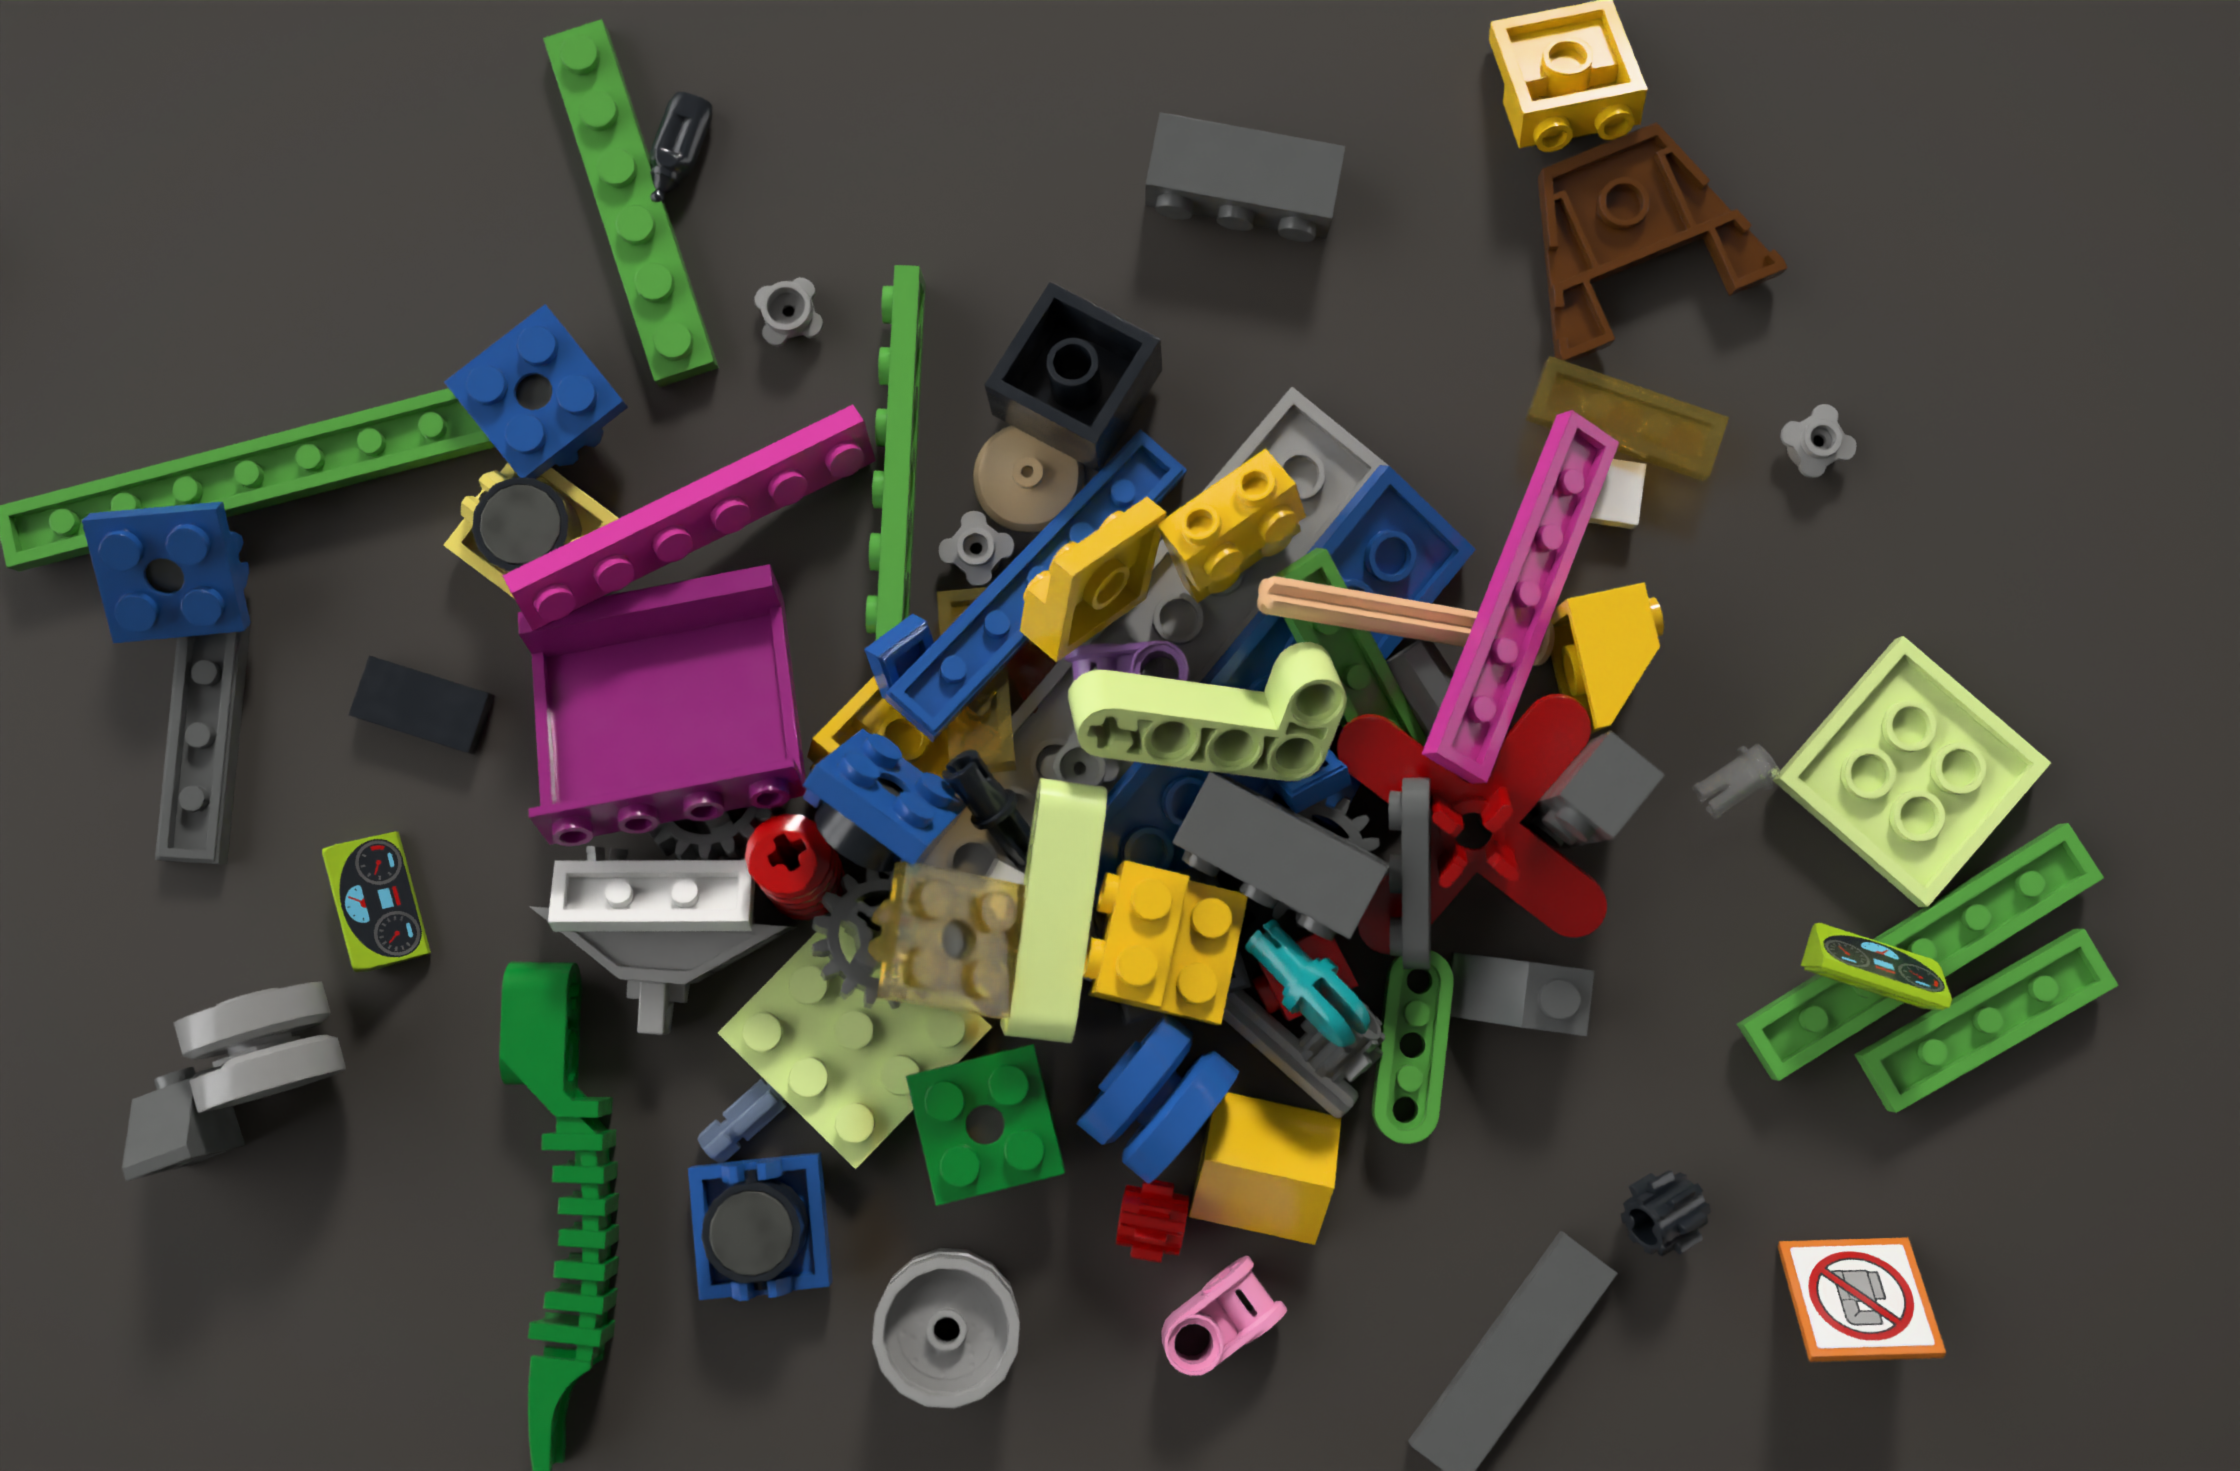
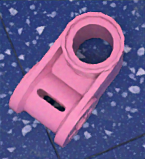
M1248 1255L1239 1258L1220 1271L1201 1291L1166 1318L1161 1330L1162 1345L1170 1364L1179 1372L1194 1376L1203 1375L1213 1370L1214 1367L1240 1347L1267 1332L1287 1312L1283 1302H1274L1251 1271L1254 1263ZM1237 1289H1240L1252 1304L1253 1309L1251 1311L1247 1310L1236 1295L1235 1291ZM1189 1324L1201 1325L1209 1331L1207 1347L1203 1352L1195 1356L1183 1355L1174 1346L1177 1333Z

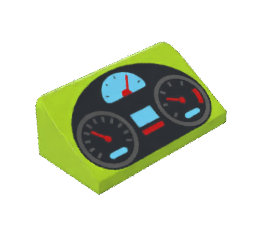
M395 831L335 844L322 849L349 958L355 972H370L431 954L399 832Z
M1815 923L1812 926L1801 966L1804 967L1805 971L1922 1009L1944 1010L1945 1008H1950L1952 997L1942 968L1935 960L1823 923Z

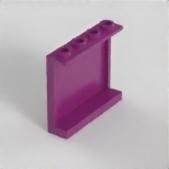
M770 564L603 596L572 611L566 617L552 621L532 631L523 613L518 612L519 636L532 655L540 806L529 808L528 811L530 820L549 845L578 846L588 843L595 836L621 831L634 834L645 833L655 829L659 824L683 819L707 821L721 816L724 811L750 806L774 808L787 803L791 798L802 797L806 793L807 788L803 786L806 781L784 597Z

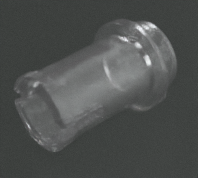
M1756 743L1749 749L1741 746L1736 750L1738 757L1702 782L1692 786L1694 794L1701 804L1720 790H1725L1708 802L1709 806L1705 808L1714 819L1722 817L1723 813L1759 788L1767 791L1773 787L1772 780L1780 775V771L1775 761L1761 745Z

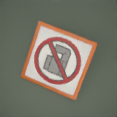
M1909 1238L1779 1241L1778 1250L1809 1362L1945 1357V1347Z

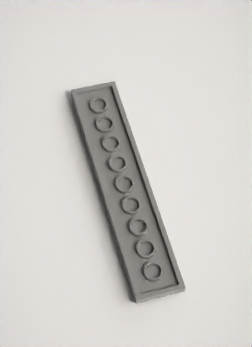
M1291 387L1204 491L1266 448L1297 485L1306 517L1299 521L1301 531L1293 536L1290 543L1281 552L1270 557H1263L1240 573L1236 582L1228 589L1220 593H1212L1198 604L1183 586L1162 539L1159 542L1147 598L1082 645L1101 643L1129 644L1155 640L1168 641L1178 646L1185 654L1190 670V682L1200 683L1258 613V587L1261 581L1270 578L1305 556L1378 466L1389 465L1295 388ZM1065 657L1058 661L980 753L982 760L1003 788L1013 790L1017 795L1018 802L1015 808L1030 827L1032 825L1038 783L1040 778H1044L1041 771L1042 761L1048 755H1056L1064 745L1068 744L1069 734L1075 731L1068 702V691L1074 681L1072 663L1065 661ZM1163 657L1152 659L1143 670V675L1175 680L1179 674V668L1175 662ZM1117 760L1119 772L1116 779L1112 782H1103L1100 785L1106 787L1107 794L1134 763L1133 761ZM1082 762L1076 763L1074 772L1079 775L1085 773L1086 765ZM955 793V796H956L957 798H959L961 801H963V800L959 797V795ZM966 807L955 825L942 837L920 868L918 867L911 877L902 871V882L910 885L917 877L922 875L926 878L922 894L938 891H961L974 897L995 857L1025 872L1026 866H1015L987 829L979 830L975 828L970 819L972 814Z

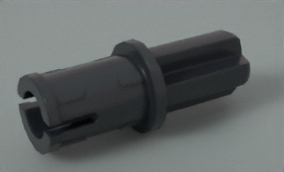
M972 749L960 753L945 766L947 770L942 772L944 780L966 804L972 814L970 819L973 826L979 830L987 829L1015 866L1025 867L1031 827L1015 808L1018 802L1017 795L1013 790L1003 788L976 750Z

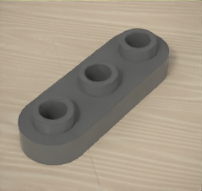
M1403 778L1402 791L1389 792V830L1402 831V854H1390L1389 862L1390 894H1402V917L1390 918V956H1402L1403 969L1430 970L1431 782L1430 778Z

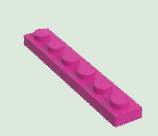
M852 404L502 576L529 626L534 631L552 621L562 619L572 611L613 591L620 590L629 583L671 562L679 561L689 553L728 534L735 533L746 525L784 506L794 504L802 497L843 477H848L859 469L875 462L865 422Z
M1573 410L1556 415L1422 752V755L1471 784L1488 782L1619 445L1617 440Z

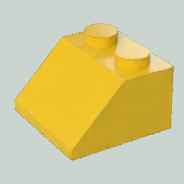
M1645 582L1566 599L1554 609L1551 617L1555 631L1551 658L1560 694L1573 697L1584 706L1591 721V734L1612 724L1660 648L1658 636H1662L1664 633L1663 615L1655 597L1648 598Z

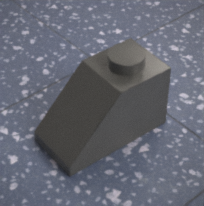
M1452 952L1450 968L1453 973L1454 985L1450 1017L1587 1036L1595 971Z
M194 1067L177 1070L154 1079L156 1091L132 1099L122 1165L126 1181L184 1168L245 1145L233 1106L198 1114L189 1081L196 1074Z

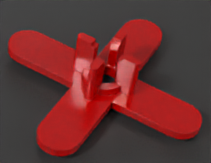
M1550 694L1535 701L1506 734L1487 783L1471 784L1422 755L1424 746L1383 716L1376 714L1360 715L1350 720L1343 727L1337 743L1339 760L1348 767L1349 774L1388 804L1390 791H1402L1403 778H1430L1431 925L1477 872L1546 926L1562 936L1582 937L1592 933L1602 924L1607 912V900L1601 885L1521 822L1589 741L1591 721L1586 709L1579 701L1564 694ZM1465 814H1481L1483 826L1492 832L1490 840L1484 846L1470 849L1456 841L1455 838L1464 828L1462 816ZM1388 873L1380 882L1358 923V931L1362 940L1369 948L1376 952L1390 955V918L1402 917V894H1390Z

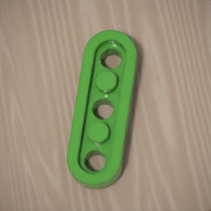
M1432 950L1430 970H1424L1429 977V984L1423 992L1414 993L1409 989L1407 977L1413 969H1403L1402 956H1397L1391 962L1386 975L1381 1019V1032L1385 1034V1040L1378 1046L1383 1055L1376 1063L1372 1116L1376 1126L1385 1136L1402 1144H1413L1427 1138L1435 1129L1440 1114L1454 978L1448 962ZM1415 1032L1421 1038L1422 1048L1417 1055L1406 1057L1400 1050V1040L1405 1034ZM1402 1097L1411 1098L1415 1105L1413 1116L1406 1121H1399L1393 1115V1105L1396 1100Z

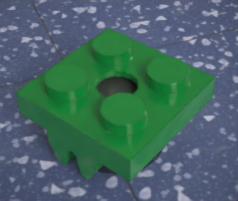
M1034 1043L906 1076L936 1206L1065 1174L1055 1120L1050 1108L1048 1091L1042 1077Z

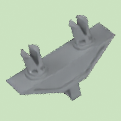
M587 846V861H605L604 848ZM611 848L608 860H626L629 849ZM721 856L719 860H729V858ZM529 906L548 921L549 907ZM753 917L752 931L561 933L618 979L627 980V998L639 999L638 1033L665 1035L671 1032L674 1002L687 1003L690 984L706 979L797 927L755 924V917Z

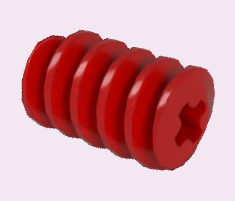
M782 814L771 817L756 827L747 841L745 860L748 872L780 913L791 919L810 921L814 919V916H825L829 911L822 904L823 896L826 892L842 897L841 880L845 876V872L838 854L819 832L816 823L802 815ZM801 864V866L798 869L793 870L796 866Z

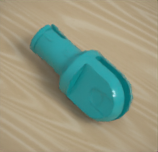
M1275 919L1264 924L1263 929L1266 933L1263 935L1259 930L1255 932L1245 945V950L1252 954L1285 987L1282 992L1284 996L1282 1004L1291 1014L1300 1011L1332 1044L1338 1047H1346L1355 1043V1036L1351 1029L1360 1034H1365L1369 1029L1371 1020L1369 1012L1360 999L1336 975L1339 970L1338 966L1329 957L1323 960L1320 958L1312 960L1280 927V924Z

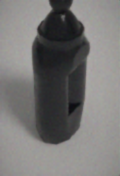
M676 92L667 104L649 152V163L652 168L650 174H652V181L657 189L650 195L651 200L654 202L662 201L664 203L665 194L678 187L680 181L688 177L696 164L712 120V104L700 96L687 92Z

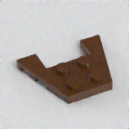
M1657 122L1543 168L1538 176L1554 353L1558 367L1609 347L1615 341L1613 332L1591 284L1699 239L1704 240L1729 296L1780 276L1788 268L1784 259L1775 249L1769 252L1749 230L1752 224L1738 209L1731 211L1707 185L1710 179Z

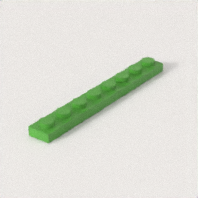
M447 388L0 505V540L6 567L20 572L89 554L82 520L90 513L223 501L226 517L490 449L495 446L451 390Z

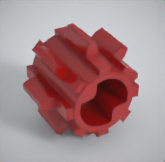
M1143 1180L1142 1187L1126 1184L1117 1227L1116 1245L1131 1247L1130 1258L1161 1263L1163 1253L1179 1256L1184 1238L1189 1197L1188 1195L1173 1193L1174 1183L1153 1180L1148 1184Z

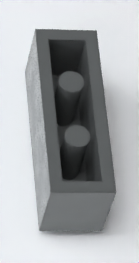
M1160 112L1145 184V206L1156 207L1157 213L1172 219H1189L1192 217V214L1216 218L1219 225L1232 230L1247 231L1253 229V226L1278 230V234L1281 237L1297 242H1310L1315 237L1327 239L1346 146Z
M1610 731L1588 741L1580 754L1529 811L1534 817L1529 825L1542 838L1558 848L1564 842L1570 847H1576L1614 839L1665 775Z
M1219 772L1209 773L1172 842L1185 849L1181 859L1190 866L1213 877H1216L1220 869L1244 881L1239 889L1244 895L1272 909L1275 908L1278 901L1302 913L1298 920L1300 925L1330 941H1333L1336 933L1348 939L1351 938L1389 866L1387 861Z

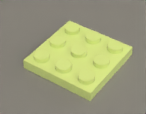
M1902 636L1894 639L1774 777L1773 781L1918 907H1928L2048 768L2051 762L1907 638Z
M840 926V946L844 956L850 963L856 953L854 938L845 933V928ZM871 929L873 937L870 944L880 950L883 929L879 932ZM816 932L732 1017L718 1034L827 1142L857 1169L913 1111L906 1076L960 1062L989 1032L992 1026L956 991L925 993L918 1000L906 989L902 991L899 1008L895 1009L891 1008L886 995H878L871 1009L864 1008V992L858 989L849 997L843 999L839 995L844 980L837 976L824 981L821 977L822 969L830 962L829 956L817 957L812 955V945L826 938L825 934ZM888 968L877 969L871 976L880 979L894 978L889 973Z

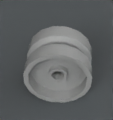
M310 982L280 989L271 988L223 1001L215 1007L186 1016L174 1022L183 1057L199 1060L225 1054L229 1055L212 1062L214 1068L198 1071L189 1080L198 1114L265 1098L346 1071L338 1038L329 1035H319L300 1039V1036L292 1037V1035L323 1024L330 1016L331 1012L322 982Z
M938 1248L913 1257L892 1276L875 1311L872 1343L882 1373L900 1394L926 1407L957 1408L983 1399L1005 1379L1018 1352L1020 1318L1011 1284L993 1262L967 1249ZM943 1317L953 1318L959 1324L960 1332L956 1338L942 1339L935 1335V1323Z

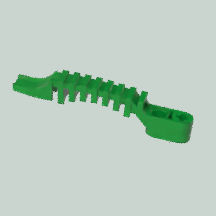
M511 961L505 969L502 983L499 1047L501 1079L506 1085H526L556 1117V1131L542 1134L541 1150L575 1151V1160H568V1163L552 1166V1182L581 1183L582 1190L573 1191V1195L558 1197L557 1214L582 1215V1222H574L572 1227L559 1229L558 1246L581 1247L582 1253L570 1252L568 1258L555 1261L553 1278L581 1280V1285L560 1283V1288L545 1292L543 1309L580 1312V1315L545 1312V1318L529 1323L528 1339L577 1345V1349L545 1346L543 1356L532 1355L530 1358L528 1430L533 1471H552V1466L555 1463H563L565 1461L566 1417L570 1396L581 1376L586 1371L592 1369L594 1364L604 1359L605 1343L614 1337L615 1320H609L607 1317L608 1310L616 1305L618 1288H610V1277L618 1273L619 1256H611V1245L619 1241L620 1225L611 1224V1213L618 1210L619 1193H611L610 1181L617 1178L618 1161H610L609 1148L616 1146L617 1129H607L598 1119L612 1113L613 1097H587L578 1087L581 974L576 962Z

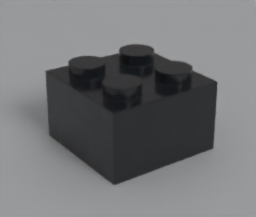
M1049 282L984 384L991 413L1002 421L1099 472L1162 372L1161 339L1072 292Z

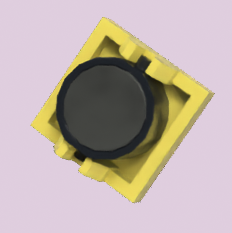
M507 463L501 472L494 470L481 476L479 483L482 490L478 496H466L461 502V516L464 519L444 543V546L513 597L502 575L619 518L552 468L548 469L537 479L521 478Z

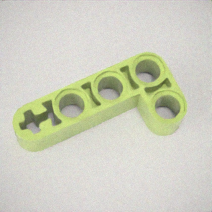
M1300 642L1289 646L1280 653L1273 665L1264 692L1110 670H1092L1084 673L1073 681L1068 691V702L1077 739L1081 748L1088 754L1101 758L1282 781H1299L1310 777L1319 770L1325 761L1347 701L1344 688L1328 651L1321 645L1313 642Z
M1044 778L1039 780L1033 810L1012 968L1007 970L1002 996L1000 1026L1006 1036L1072 1043L1105 822L1107 805L1106 787Z

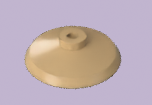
M1012 425L998 431L984 444L977 456L973 471L975 494L983 510L998 524L1018 532L1042 531L1084 488L1085 482L1083 463Z

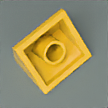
M1227 1092L1209 1116L1188 1216L1315 1245L1334 1191L1341 1118H1335L1328 1113Z

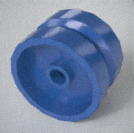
M1165 1014L1140 1043L1136 1040L1099 1084L1098 1088L1101 1091L1076 1123L1097 1142L1105 1145L1115 1142L1134 1120L1139 1122L1141 1125L1123 1149L1122 1163L1148 1184L1164 1171L1192 1139L1224 1098L1239 1074L1235 1067L1214 1050L1200 1054L1181 1075L1175 1072L1176 1068L1192 1047L1194 1033L1170 1014Z

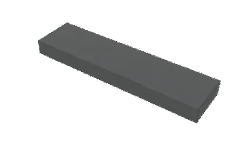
M251 623L242 632L177 638L155 860L226 865L228 863Z
M1560 1230L1410 1437L1408 1442L1411 1447L1443 1471H1476L1618 1273Z

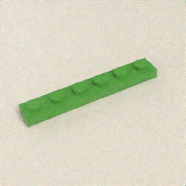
M600 19L543 38L654 381L659 387H663L719 368L665 203H662V201L654 202L650 197L651 193L657 189L653 184L652 174H650L652 168L649 163V154L607 27L603 20Z
M894 265L893 286H883L882 321L883 324H891L890 347H880L879 383L880 385H888L887 409H877L875 440L876 446L885 447L884 471L875 470L872 481L873 508L882 509L881 533H871L869 541L870 571H879L878 595H868L866 603V632L875 633L876 640L910 616L926 284L920 266Z
M2057 824L1933 901L1928 907L1922 908L1872 940L1933 959L1941 966L1944 977L2099 882L2104 877L2070 824ZM1816 974L1737 1023V1026L1770 1078L1780 1081L1902 1005L1903 1002Z

